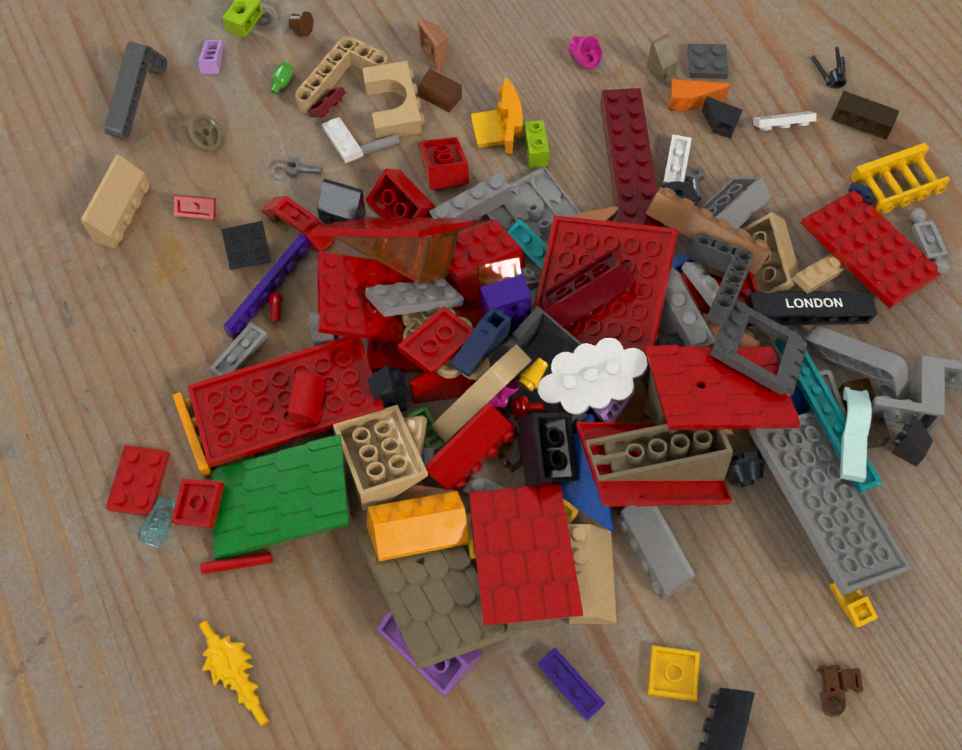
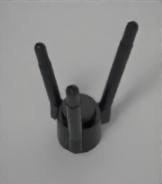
M837 46L835 47L837 68L831 70L829 76L814 55L811 56L824 77L826 85L831 84V87L834 89L844 87L847 83L845 59L843 56L840 58L839 47Z

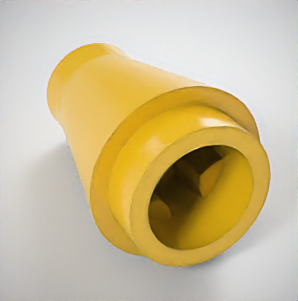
M537 358L532 365L519 375L520 378L517 382L524 389L532 392L538 388L539 382L549 365L541 358Z

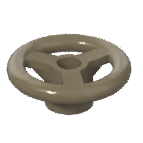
M196 114L189 120L188 133L192 142L198 148L211 152L221 146L223 139L222 131L212 117L206 114ZM198 120L208 122L206 127L202 128L194 125ZM213 128L217 135L215 144L211 139V130Z

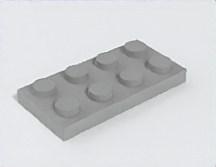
M440 277L432 280H415L408 283L397 282L392 285H375L374 287L366 288L365 296L384 317L441 309L443 306L446 308L463 306L464 298L444 278Z

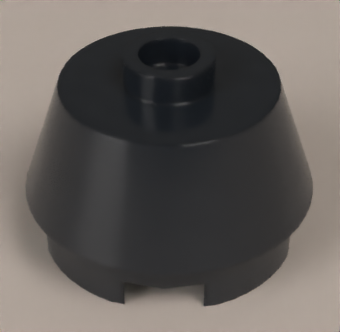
M759 450L732 456L725 478L730 485L740 483L741 487L753 485L755 479L763 478L765 459H762Z

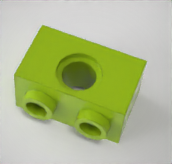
M234 0L231 7L222 17L225 30L246 38L263 14L261 0Z
M544 120L524 122L523 137L528 167L548 166L549 147Z

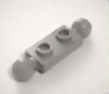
M915 208L910 212L909 216L910 220L915 223L911 227L922 253L928 260L934 261L938 267L937 272L944 275L950 270V263L945 259L948 256L945 245L933 220L925 222L927 217L926 211L922 208Z

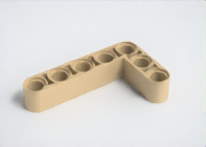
M342 37L297 89L295 97L299 111L308 113L307 111L331 90L351 65L362 69L388 64L387 55L353 37Z
M516 344L430 427L446 443L532 360Z

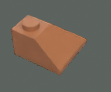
M419 19L417 20L419 47L438 72L442 68L448 51V35L438 25Z

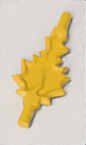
M203 621L199 624V627L207 639L208 648L203 652V656H206L207 659L202 671H211L214 686L219 680L223 681L224 688L230 684V690H236L238 694V704L244 703L245 708L252 712L260 727L266 725L269 720L260 707L259 696L254 694V690L258 688V685L249 681V674L244 672L245 669L253 667V665L247 662L248 659H251V655L243 651L244 642H231L230 636L221 639L219 634L214 633L208 621Z

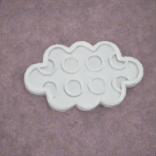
M604 338L596 346L588 343L581 344L575 349L574 353L562 352L555 356L551 364L552 374L543 377L539 382L538 394L546 403H561L563 408L573 415L582 414L589 407L598 410L604 409L611 403L612 399L624 401L630 398L635 389L633 379L642 376L647 371L648 360L640 349L629 348L624 350L621 343L614 338Z

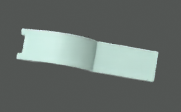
M845 387L843 400L847 401V418L841 442L840 478L864 482L866 479L867 437L872 414L871 401L868 391L863 390L861 392Z

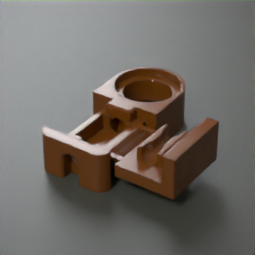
M820 665L817 668L816 672L821 671L824 692L820 693L822 710L826 715L838 717L845 711L846 700L844 692H848L847 689H856L858 693L863 692L860 668L841 669V672H837L840 670L839 665H831L830 667ZM830 698L837 699L841 704L840 710L837 712L829 710L827 700Z

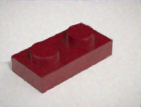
M343 87L332 88L307 111L311 118H322L329 113L328 109L339 104L342 101L341 97L346 94Z

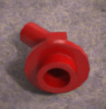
M517 396L513 400L511 408L515 416L520 418L528 415V412H544L545 405L544 403H528V397Z

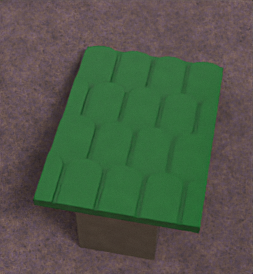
M341 434L310 441L304 445L280 450L277 453L245 460L242 463L212 471L211 481H220L225 484L213 529L215 560L349 526V522L353 521L350 483L343 460Z

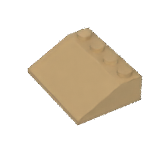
M398 405L333 424L334 435L341 434L343 460L363 511L367 510L370 506L387 503L428 476V472Z

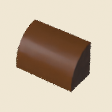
M429 69L420 83L418 97L450 113L462 98V85Z

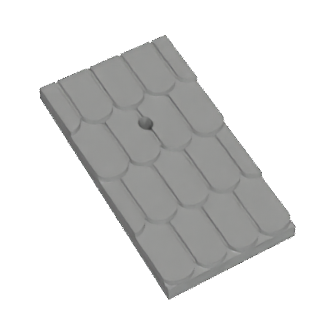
M544 166L510 183L509 186L513 199L485 214L488 220H497L506 231L521 219L548 245L554 215L573 217L581 212ZM522 250L526 268L532 270L540 280L542 269Z

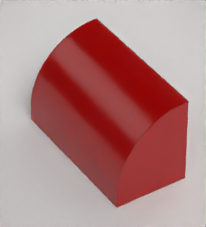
M296 371L288 408L291 421L311 424L319 423L327 384L324 379L308 372Z

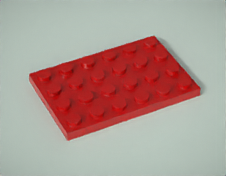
M855 190L804 217L800 224L889 309L941 276V273L937 272V265L928 260L920 249L913 245L905 235L900 233L874 207L864 202V198Z

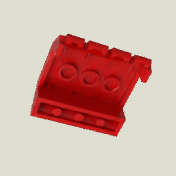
M477 220L473 222L470 228L450 231L432 239L430 243L424 242L414 247V250L426 263L435 259L455 281L453 288L464 298L466 304L481 297L480 287L513 277L512 273L514 270L526 268L521 247L497 220Z

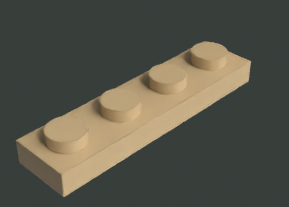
M830 254L798 272L792 280L808 294L848 269L834 255Z

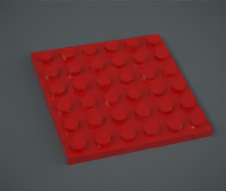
M554 215L534 309L539 306L545 312L542 298L543 292L615 248L629 271L634 285L626 293L618 294L608 304L600 305L590 315L582 316L572 326L564 329L582 344L588 343L596 346L604 338H614L621 343L624 350L629 348L640 349L646 356L645 346H655L679 233L678 229Z

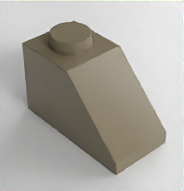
M665 34L651 42L647 69L659 82L672 78L676 73L678 60L670 36Z

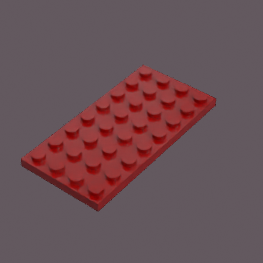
M319 251L317 255L318 333L401 343L404 330L406 329L402 321V314L384 317L365 296L366 288L374 287L375 285H392L397 282L408 283L415 280H432L436 277L444 278L453 287L455 281L446 270ZM481 297L468 304L463 301V306L451 307L457 317L468 319L472 323L473 329L482 319Z
M346 336L188 385L208 466H217L332 429L333 424L384 410L382 401L373 399L367 381L373 374L361 338ZM296 371L317 375L327 383L318 424L293 422L289 417L288 408Z

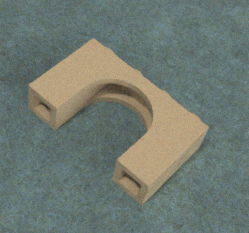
M402 61L362 68L367 95L394 92L406 99L401 106L395 109L372 113L376 140L394 134L400 137L422 133V125L425 124L424 115L419 113V109H421L420 98L415 96L418 94L417 85L412 83L414 73L413 69L409 68L408 62Z

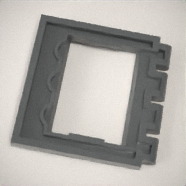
M736 300L728 321L719 328L709 355L780 395L783 393L793 395L807 343L801 339L800 335L751 309L745 303ZM747 322L773 338L775 337L786 343L777 376L737 354Z

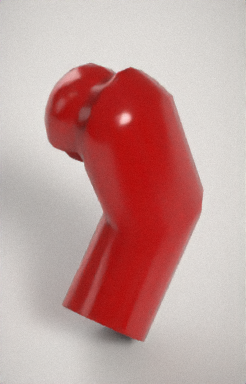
M273 292L268 297L271 321H281L283 296L280 293Z

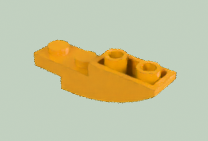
M504 78L503 86L499 87V98H502V101H498L497 113H501L500 121H503V129H506V133H502L501 145H505V153L513 154L514 138L522 139L523 114L521 102L513 84L508 78Z

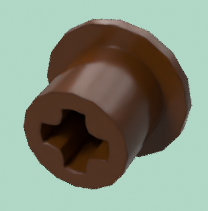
M307 11L301 14H291L289 18L290 29L299 31L302 36L310 35L314 23L312 14Z

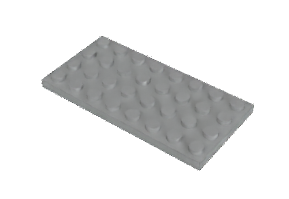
M814 412L798 415L801 424L800 428L748 430L842 596L907 573L912 569L867 493L859 494L852 480L840 478L841 460Z

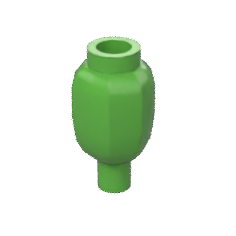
M282 62V64L276 67L271 79L273 86L270 92L277 95L279 90L284 89L290 82L293 75V66L290 63Z

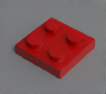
M182 479L171 523L180 526L214 529L225 484L220 481Z

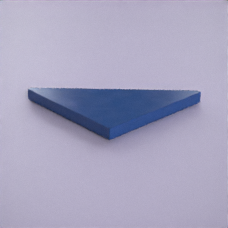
M590 412L584 422H595L596 416ZM577 432L573 439L579 481L558 483L562 489L563 499L613 532L614 525L612 524L611 507L602 506Z

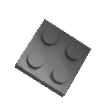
M726 44L688 45L689 78H728Z

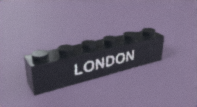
M861 290L853 292L815 291L808 294L802 291L783 293L781 291L762 293L758 291L750 293L744 302L751 309L782 326L869 324L878 314L872 292H863Z

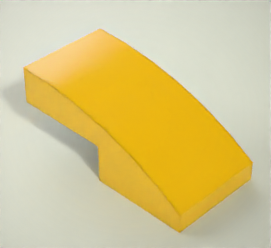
M834 582L829 584L842 609L856 628L878 618L868 596H863L861 590L842 596Z

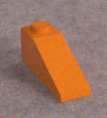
M672 79L669 90V110L690 111L702 107L706 96L718 101L724 100L727 97L730 83Z

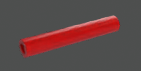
M272 552L203 562L200 564L203 575L273 563Z

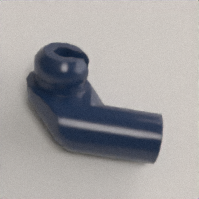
M854 182L851 183L849 192L855 190L864 198L863 201L870 205L875 201V196L869 187Z

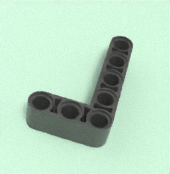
M129 42L125 48L105 122V133L123 139L129 137L147 70L164 74L167 69L166 57L150 46Z
M699 233L694 236L688 255L696 262L725 272L708 313V318L711 322L723 325L728 321L753 260V254L741 247Z

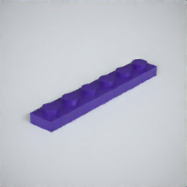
M301 234L298 235L223 325L227 336L235 339L238 334L240 335L248 322L257 316L262 305L268 302L269 295L283 284L285 277L295 270L297 263L309 251L307 237Z

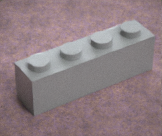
M499 172L429 212L433 219L451 217L476 220L511 201L513 195L506 179Z

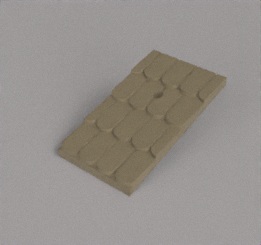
M368 531L357 533L359 545L418 670L507 639V630L504 624L483 626L478 575L462 545L378 561Z

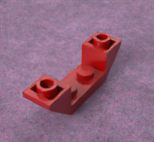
M287 196L274 197L261 210L263 214L277 223L282 219L307 237L309 247L318 253L319 251L325 252L335 242L332 236H311L312 229L316 228L317 225H322V223L316 216Z

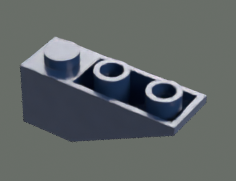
M492 307L479 321L451 362V366L470 377L509 334L512 318Z

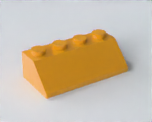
M458 491L367 508L366 527L378 561L469 544L465 507Z

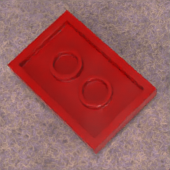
M443 306L398 345V351L432 377L458 354L474 329Z
M124 445L105 508L112 512L152 517L170 453L165 450Z

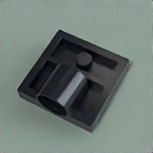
M263 221L221 229L230 270L272 262Z

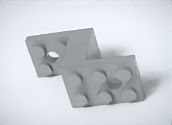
M922 355L908 373L909 399L897 400L891 399L889 396H876L871 402V418L884 417L888 427L903 429L906 423L910 425L916 418L921 421L929 433L945 415V388L962 391V362L957 359L936 358L933 355Z

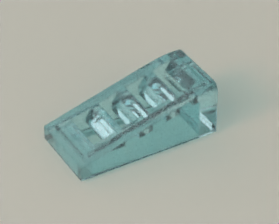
M160 496L138 531L140 542L156 548L162 546L173 525L171 519L176 504L175 501ZM163 507L171 510V512L169 513L161 510V508ZM157 516L166 518V520L160 519ZM153 524L161 526V528H157Z

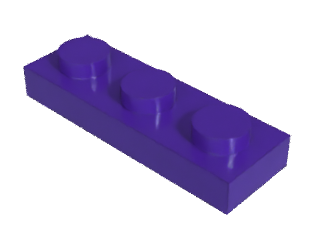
M553 648L537 663L540 670L586 722L605 705V702L556 648Z

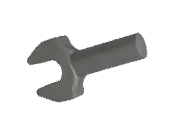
M296 157L286 160L288 166L295 167L284 168L285 174L291 178H297L300 173L322 175V167L302 165L299 158Z
M688 166L684 180L692 182V187H694L698 194V200H701L700 181L704 180L705 171L699 166L697 174L694 175L691 172V166Z

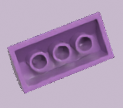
M389 610L377 631L417 669L394 617ZM476 649L419 669L418 671L446 697L471 671L483 653Z

